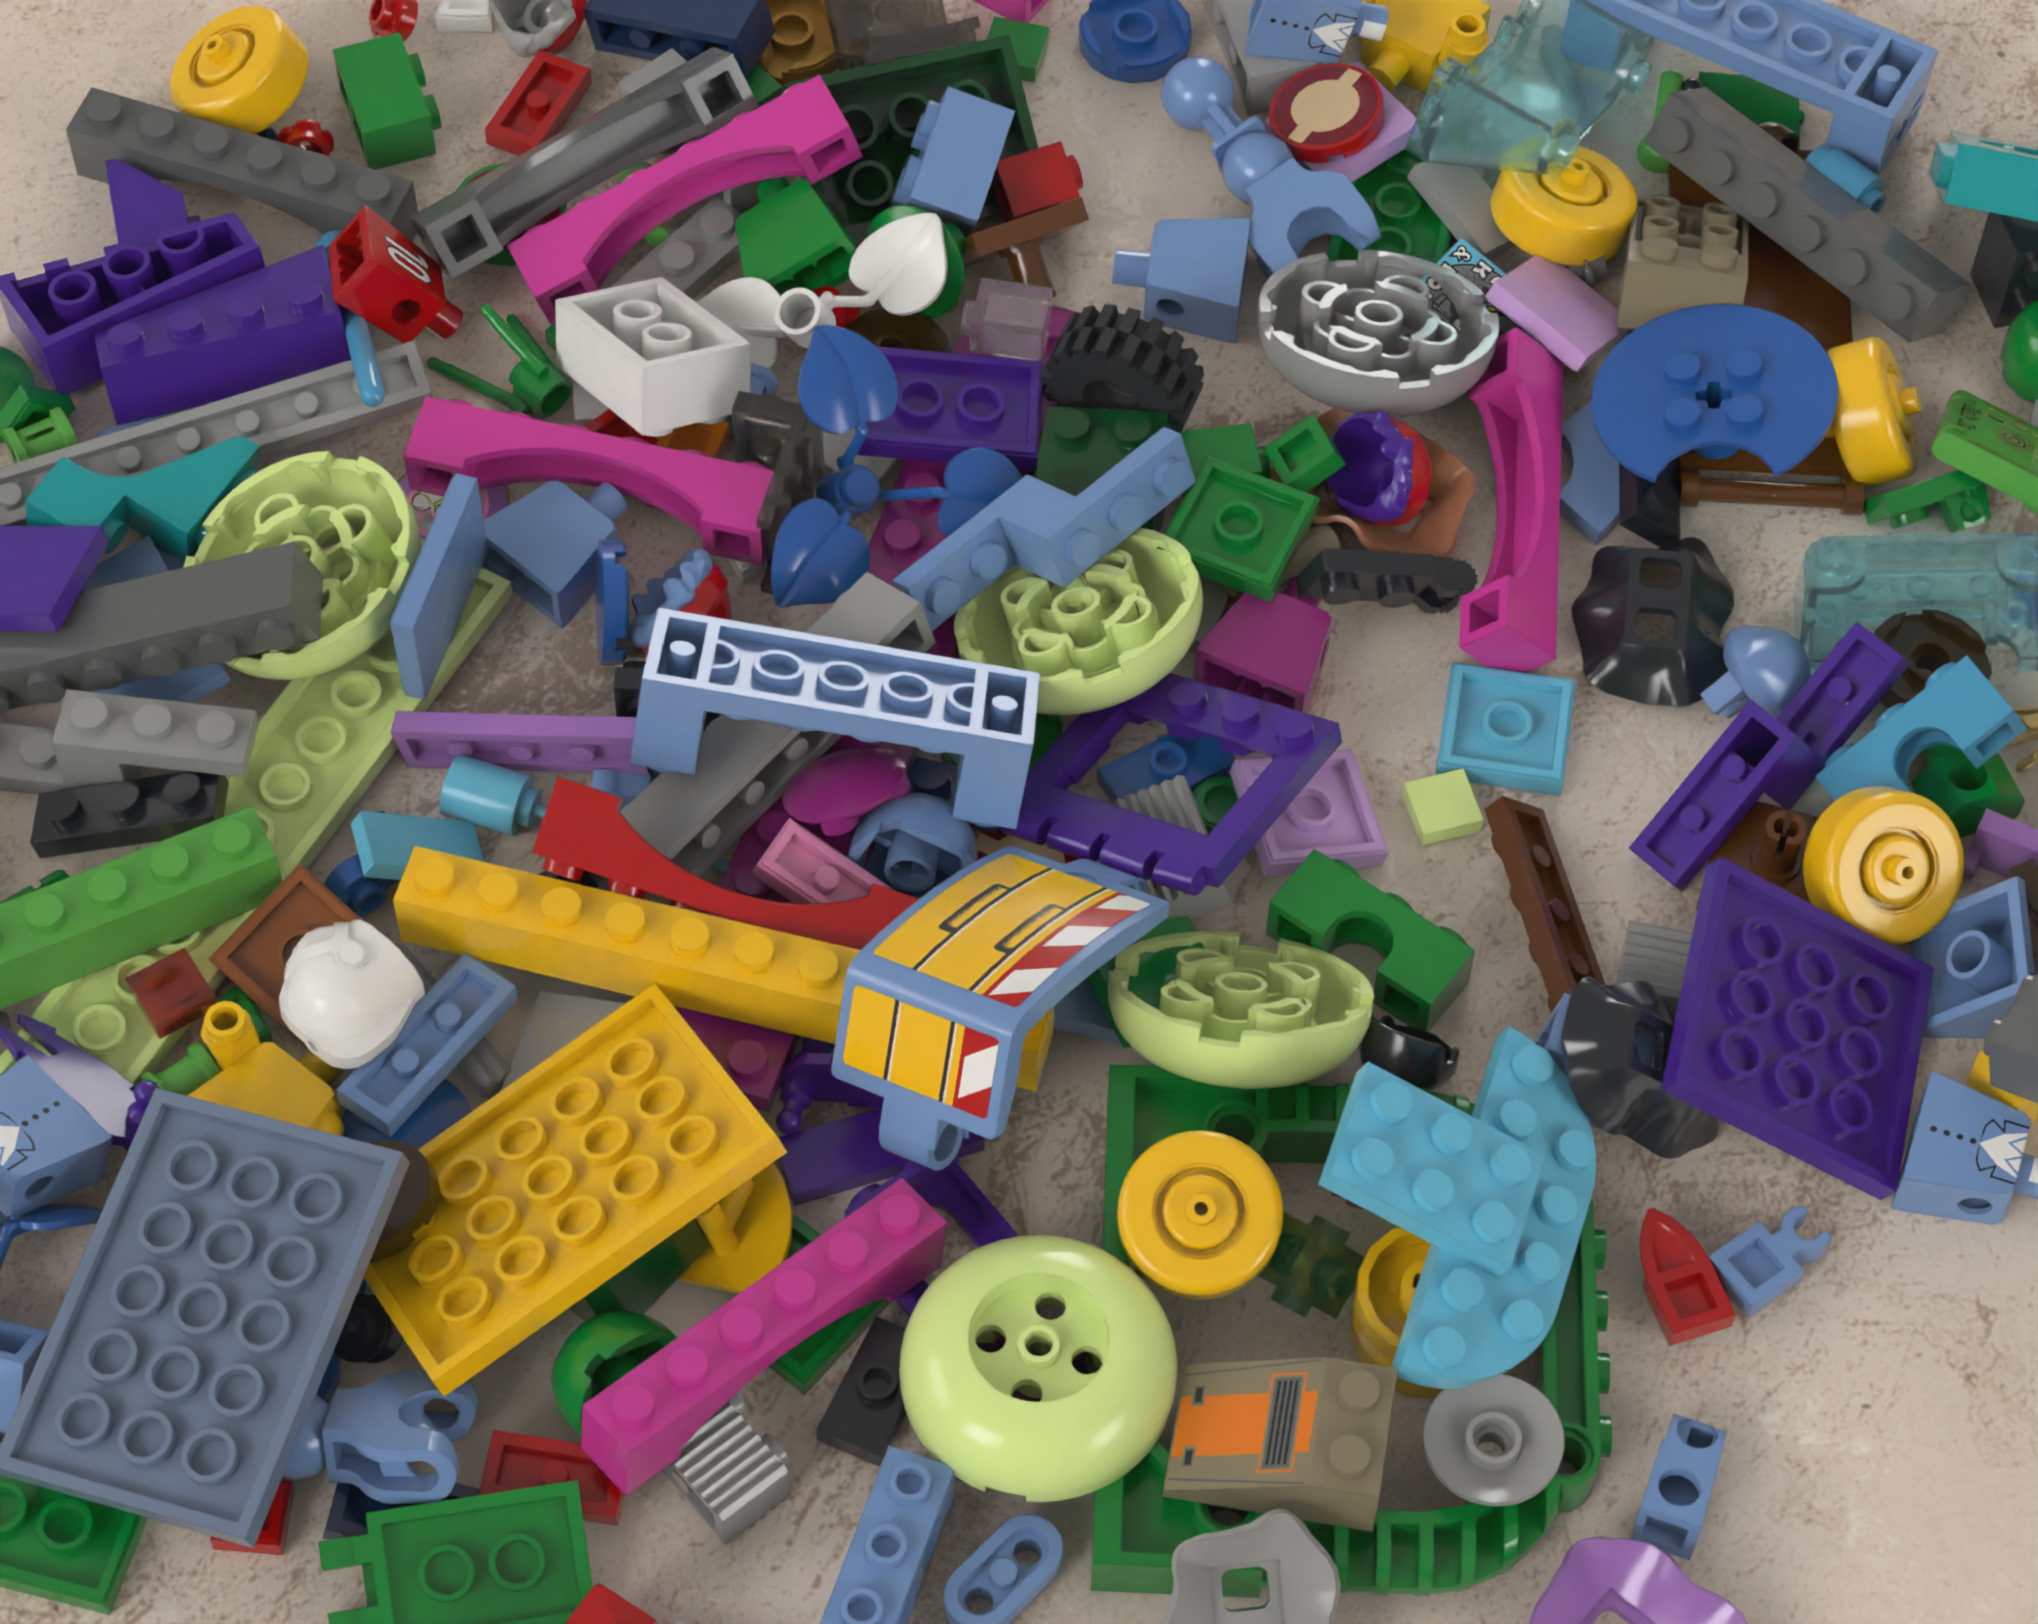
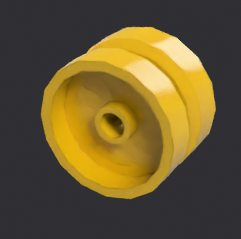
M1401 1227L1390 1230L1369 1248L1358 1271L1356 1294L1351 1310V1342L1359 1361L1362 1363L1392 1366L1431 1244ZM1398 1377L1396 1378L1395 1391L1408 1397L1436 1398L1443 1390L1417 1385Z

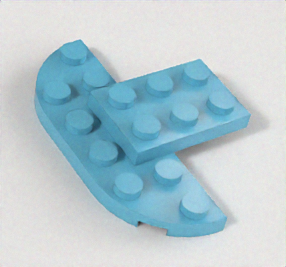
M1510 1026L1496 1038L1472 1116L1382 1068L1367 1062L1355 1074L1318 1185L1431 1243L1391 1366L1398 1368V1378L1417 1385L1438 1389L1468 1388L1473 1383L1505 1374L1536 1350L1546 1337L1557 1314L1591 1201L1596 1176V1149L1589 1119L1578 1106L1573 1092L1567 1083L1566 1075L1553 1061L1551 1055L1543 1047L1537 1045L1524 1034Z

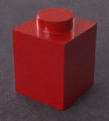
M1059 141L999 160L991 182V188L1003 223L1079 198L1078 190L1083 188V178L1074 155L1066 156L1062 142Z

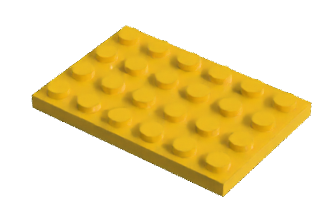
M654 983L418 1149L432 1165L438 1178L441 1191L436 1213L428 1225L422 1221L420 1226L411 1233L415 1240L403 1251L379 1262L369 1263L363 1278L432 1382L445 1397L786 1154L787 1151L778 1136Z

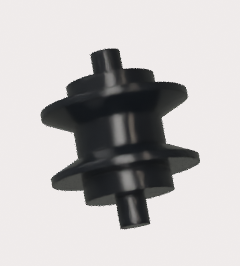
M357 1293L334 1351L339 1357L348 1362L381 1363L390 1359L398 1351L403 1337L375 1295Z

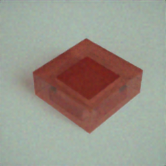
M185 947L126 977L129 991L159 1039L204 1017L208 1009L217 1003L214 993Z

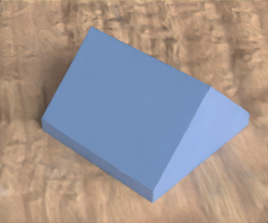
M2012 877L1956 900L1946 917L1933 930L1916 940L1910 941L1911 956L1934 968L1923 1036L1930 1038L1985 1039L1993 1021L1998 1017L2004 1019L2015 1004L2016 995L2023 979L2030 973L2035 974L2025 882L2020 877Z

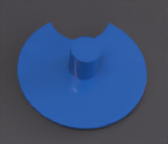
M1731 304L1695 306L1677 310L1647 322L1628 334L1613 348L1600 366L1595 377L1591 397L1592 418L1597 434L1607 451L1626 469L1652 483H1656L1658 475L1670 461L1690 450H1694L1698 455L1707 459L1718 460L1728 458L1737 453L1739 449H1743L1758 456L1773 471L1775 478L1802 462L1824 439L1835 417L1838 403V385L1833 364L1824 348L1809 332L1791 320L1773 312L1749 306Z

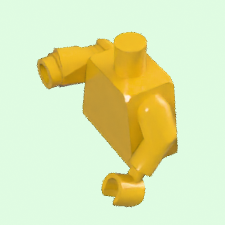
M1361 0L1389 8L1387 26L1381 41L1363 37L1358 38L1362 41L1360 59L1364 65L1369 66L1366 70L1390 93L1394 91L1400 82L1422 93H1430L1441 84L1452 88H1461L1475 81L1478 74L1475 65L1489 43L1488 25L1491 5L1481 0Z
M222 1001L208 1009L200 1034L216 1059L217 1066L221 1072L190 1093L189 1097L343 1136L344 1125L342 1123L340 1104L338 1103L337 1093L330 1085L346 1069L332 1067L315 1056L310 1050L297 1061L274 1042L260 1043L250 1014L237 1003Z

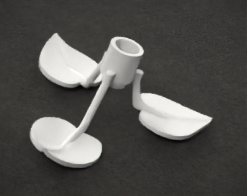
M936 213L915 214L891 222L869 235L856 249L849 266V277L857 288L867 293L864 296H834L831 292L826 291L819 298L806 288H793L780 295L768 282L748 277L729 281L696 303L751 343V362L769 369L774 364L778 353L776 338L789 336L799 346L809 348L812 331L815 327L820 325L836 326L835 315L832 311L833 307H870L879 300L882 307L889 313L906 316L921 312L930 306L942 292L947 277L948 265L942 221ZM810 422L809 439L815 454L833 471L838 470L837 458L844 455L855 435V427L843 434H831ZM856 455L854 463L869 468L879 481L892 469L898 459Z

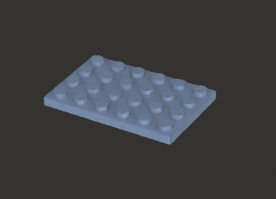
M155 1088L0 1445V1475L254 1548L410 1162L404 1153Z

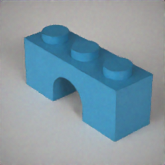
M1966 655L1957 663L1951 662L1937 669L1926 681L1925 689L1906 704L1898 703L1887 709L1877 719L1875 729L1856 744H1846L1832 753L1825 762V769L1815 777L1834 801L1851 791L1870 786H1885L1912 793L1908 783L1909 769L1916 756L1925 749L1937 745L1954 747L1961 751L1977 769L2027 730V728L2005 699Z

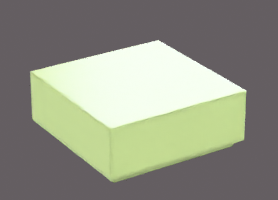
M1464 768L1403 782L1402 797L1421 846L1482 832L1484 819Z

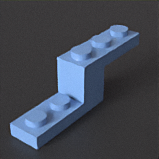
M1163 427L1077 496H1073L1030 475L1024 476L892 580L894 587L921 603L931 632L1015 565L1065 588L1196 483L1181 434Z

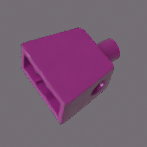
M1297 576L1291 578L1283 593L1276 591L1271 602L1243 593L1197 647L1194 680L1308 714L1329 647L1332 617L1328 612L1317 608L1321 598L1299 597L1296 582Z

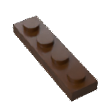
M1501 796L1484 809L1493 833L1491 842L1494 850L1502 859L1511 885L1510 897L1514 906L1521 914L1530 940L1528 945L1529 952L1540 969L1549 995L1547 1000L1548 1007L1552 1013L1563 994L1571 995L1575 986L1582 978L1590 976L1601 985H1605L1544 810Z

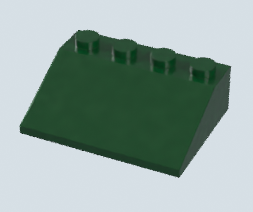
M1010 34L820 75L847 120L863 157L812 184V186L833 210L858 247L864 241L865 233L872 220L882 211L898 205L892 199L902 170L906 168L910 155L918 157L921 151L911 147L922 113L924 114L929 100L937 103L940 102L948 86L1015 110L999 160L1039 148ZM814 77L785 83L781 95L789 87L798 83H805ZM800 176L801 180H808L806 176ZM991 185L979 220L1001 216Z

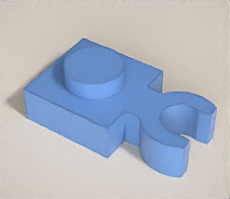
M1804 1205L1790 1209L1784 1215L1779 1230L1774 1235L1759 1221L1708 1256L1724 1291L1748 1318L1800 1283L1804 1270L1798 1263L1815 1262L1825 1254L1832 1236L1827 1231L1819 1234L1813 1240L1802 1239L1795 1233V1229L1800 1228L1804 1224L1808 1214V1210Z

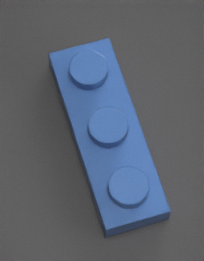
M464 952L414 1006L399 1035L392 1044L370 1062L356 1068L336 1089L338 1103L388 1137H391L518 1000L516 985Z

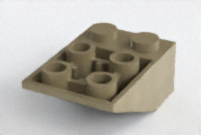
M1649 195L1645 200L1637 199V210L1627 234L1617 327L1636 330L1655 318L1695 306L1712 304L1743 306L1748 280L1749 222L1724 203H1707L1702 208L1681 205L1679 200L1666 195Z

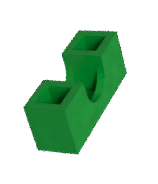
M1316 849L1312 850L1269 901L1266 935L1277 942L1282 938L1309 945L1330 954L1335 949L1348 944H1361L1377 951L1383 957L1384 962L1376 971L1373 1004L1407 1026L1429 1032L1469 983L1475 950L1469 947L1457 932L1448 927L1436 926L1414 912L1408 902L1394 893L1382 892L1360 878L1357 871L1348 863L1339 859L1332 860Z

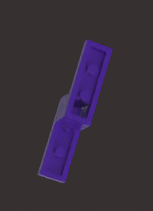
M1856 621L1776 719L1753 700L1746 704L1635 839L1629 849L1673 886L1683 891L1763 793L1767 794L1783 808L1791 809L1816 779L1815 776L1825 768V762L1830 755L1846 743L1908 668L1910 663Z

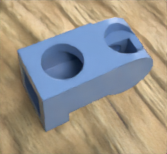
M1673 1413L1666 1438L1662 1439L1630 1539L1654 1544L1669 1554L1690 1561L1704 1521L1727 1431Z

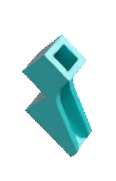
M233 437L142 474L126 477L95 473L63 456L26 499L27 526H102L110 540V544L104 552L106 554L112 553L119 546L128 527L144 537L149 535L155 544L185 562L186 556L192 557L196 553L208 532L202 524L213 509L233 489L258 472L260 446L247 438Z

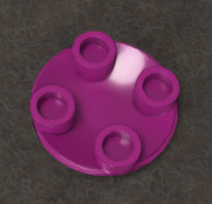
M861 745L833 752L812 762L792 778L783 793L782 802L784 809L789 816L798 821L820 824L825 835L837 836L845 834L857 826L859 823L858 816L873 810L882 803L903 797L909 792L910 782L906 774V763L898 751L882 745Z

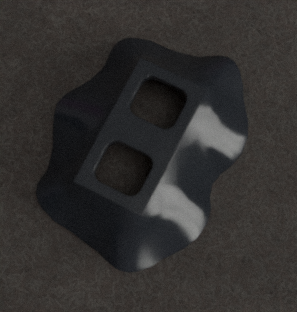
M1687 537L1661 548L1606 546L1596 552L1593 558L1590 580L1585 590L1574 600L1571 607L1572 618L1581 647L1583 672L1594 687L1607 694L1642 704L1686 707L1702 700L1703 698L1700 694L1728 671L1723 659L1724 645L1721 642L1720 634L1734 607V591L1728 579L1716 565L1708 547L1701 539ZM1645 562L1677 566L1680 569L1679 587L1670 590L1642 585L1639 580L1640 566ZM1643 612L1672 616L1676 620L1675 638L1667 641L1638 636L1635 632L1636 616Z
M1586 976L1575 986L1569 998L1561 1032V1049L1564 1055L1567 1083L1573 1092L1578 1106L1593 1125L1608 1134L1627 1136L1655 1155L1667 1159L1681 1157L1694 1149L1701 1148L1712 1142L1717 1137L1719 1130L1716 1117L1661 1090L1675 1021L1670 1016L1655 989L1647 981L1638 980L1616 985H1601L1592 977ZM1636 1024L1650 1030L1655 1037L1654 1068L1639 1062L1635 1056Z

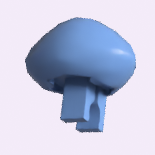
M1745 624L1733 627L1725 637L1723 659L1729 671L1700 695L1716 715L1722 712L1726 718H1731L1746 706L1750 700H1753L1776 719L1811 677L1810 661L1803 644L1788 632L1758 625Z

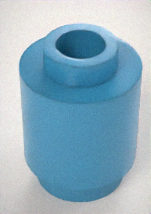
M1820 145L1805 159L1807 163L1876 214L1880 212L1885 203L1886 195L1882 193L1884 179L1840 148L1831 150L1825 145Z

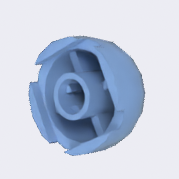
M907 793L903 797L882 803L862 816L850 844L847 858L864 868L869 845L872 841H875L876 845L865 870L895 891L920 899L958 871L978 860V850L975 834L969 822L952 817V804L942 798L925 793Z

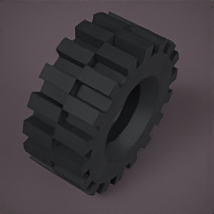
M1104 304L1099 313L1096 307L1092 305L1084 307L1081 315L1075 312L1068 319L1043 367L1045 369L1041 375V384L1047 385L1044 390L1047 401H1058L1056 406L1168 412L1171 430L1179 433V431L1183 430L1202 390L1204 382L1201 381L1204 376L1203 366L1195 365L1199 356L1193 347L1186 349L1181 347L1185 340L1182 335L1176 330L1170 334L1162 330L1165 322L1153 316L1149 323L1140 319V310L1128 307L1125 314H1121L1118 312L1116 305Z

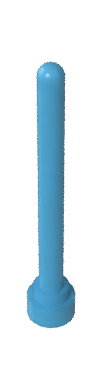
M342 230L330 231L324 234L315 244L314 248L321 245L324 246L329 269L328 246ZM339 304L360 398L367 406H378L384 400L385 391L368 323L363 317L358 316Z

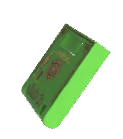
M1958 390L1954 392L1947 401L1933 439V455L1938 460L2023 502L2025 508L2038 514V427L1967 391Z

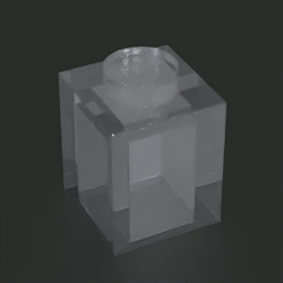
M981 277L976 301H965L961 319L960 333L961 336L970 337V355L1044 361L1052 326L1053 288Z

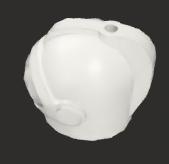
M358 919L351 922H334V925L318 927L303 936L286 962L284 983L279 995V1007L282 1020L315 1056L332 1067L351 1069L370 1062L392 1044L399 1035L414 1006L423 998L425 990L423 981L415 967L403 955L400 949L371 924Z

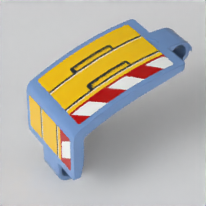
M1008 846L977 860L934 887L908 907L854 957L848 967L844 982L831 1067L832 1075L839 1080L884 1097L879 1126V1142L884 1150L934 1171L944 1169L955 1158L961 1146L962 1138H969V1132L987 1139L997 1138L1005 1132L1016 1090L1026 1034L1048 1011L1094 971L1167 919L1171 903L1148 894L1147 884L1141 877L1090 859H1079L1063 864L1015 846Z

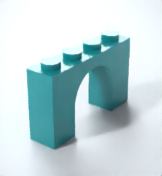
M1950 130L1948 143L1937 141L1929 175L1945 203L2038 222L2037 147Z

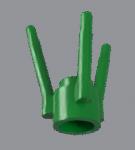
M483 304L480 307L481 314L521 359L509 376V382L513 385V394L436 357H430L427 360L429 368L507 406L511 411L521 412L526 415L532 411L539 418H546L556 413L565 404L572 392L570 380L555 367L518 317L510 314L506 318V323L489 304Z

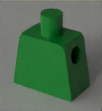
M785 177L763 180L756 189L759 204L739 215L735 222L744 278L752 277L764 280L780 295L793 288H806L811 291L823 286L835 288L850 279L849 266L858 245L833 210L808 180H798L791 185Z

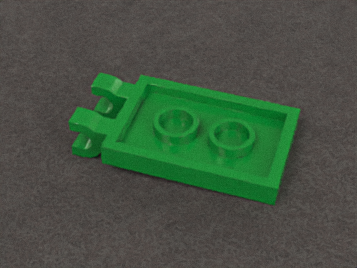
M578 1480L367 1512L368 1534L318 1542L323 1572L362 1565L367 1607L328 1613L329 1624H565L593 1587Z

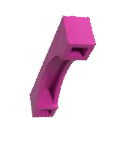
M819 74L805 83H798L789 87L781 96L761 107L739 114L729 124L704 138L686 143L678 152L649 168H642L633 172L625 181L603 193L583 199L573 209L548 223L530 228L522 237L507 244V247L550 325L556 323V299L599 290L609 273L636 243L683 209L724 190L764 179L806 176L812 185L862 158L863 155L847 120Z
M1518 327L1498 337L1495 352L1487 370L1478 382L1469 389V399L1477 404L1481 414L1493 460L1497 496V523L1493 554L1485 579L1480 588L1461 596L1459 648L1486 667L1527 673L1556 660L1564 363Z
M426 396L403 455L410 490L444 497L452 477H455L456 473L477 478L479 490L512 483L549 482L551 480L599 487L602 483L606 482L615 487L620 493L651 504L683 522L702 538L703 549L710 555L760 566L764 565L783 507L780 472L769 470L761 464L755 462L736 463L717 459L694 449L680 451L652 445L638 437L619 438L592 432L588 428L577 424H566L563 426L535 420L524 413L516 411L503 413L479 408L461 399L442 400Z
M903 1178L899 1179L582 1405L581 1449L627 1496L681 1456V1449L728 1400L793 1347L828 1324L862 1306L883 1298L892 1303L940 1268L942 1265L947 1222Z

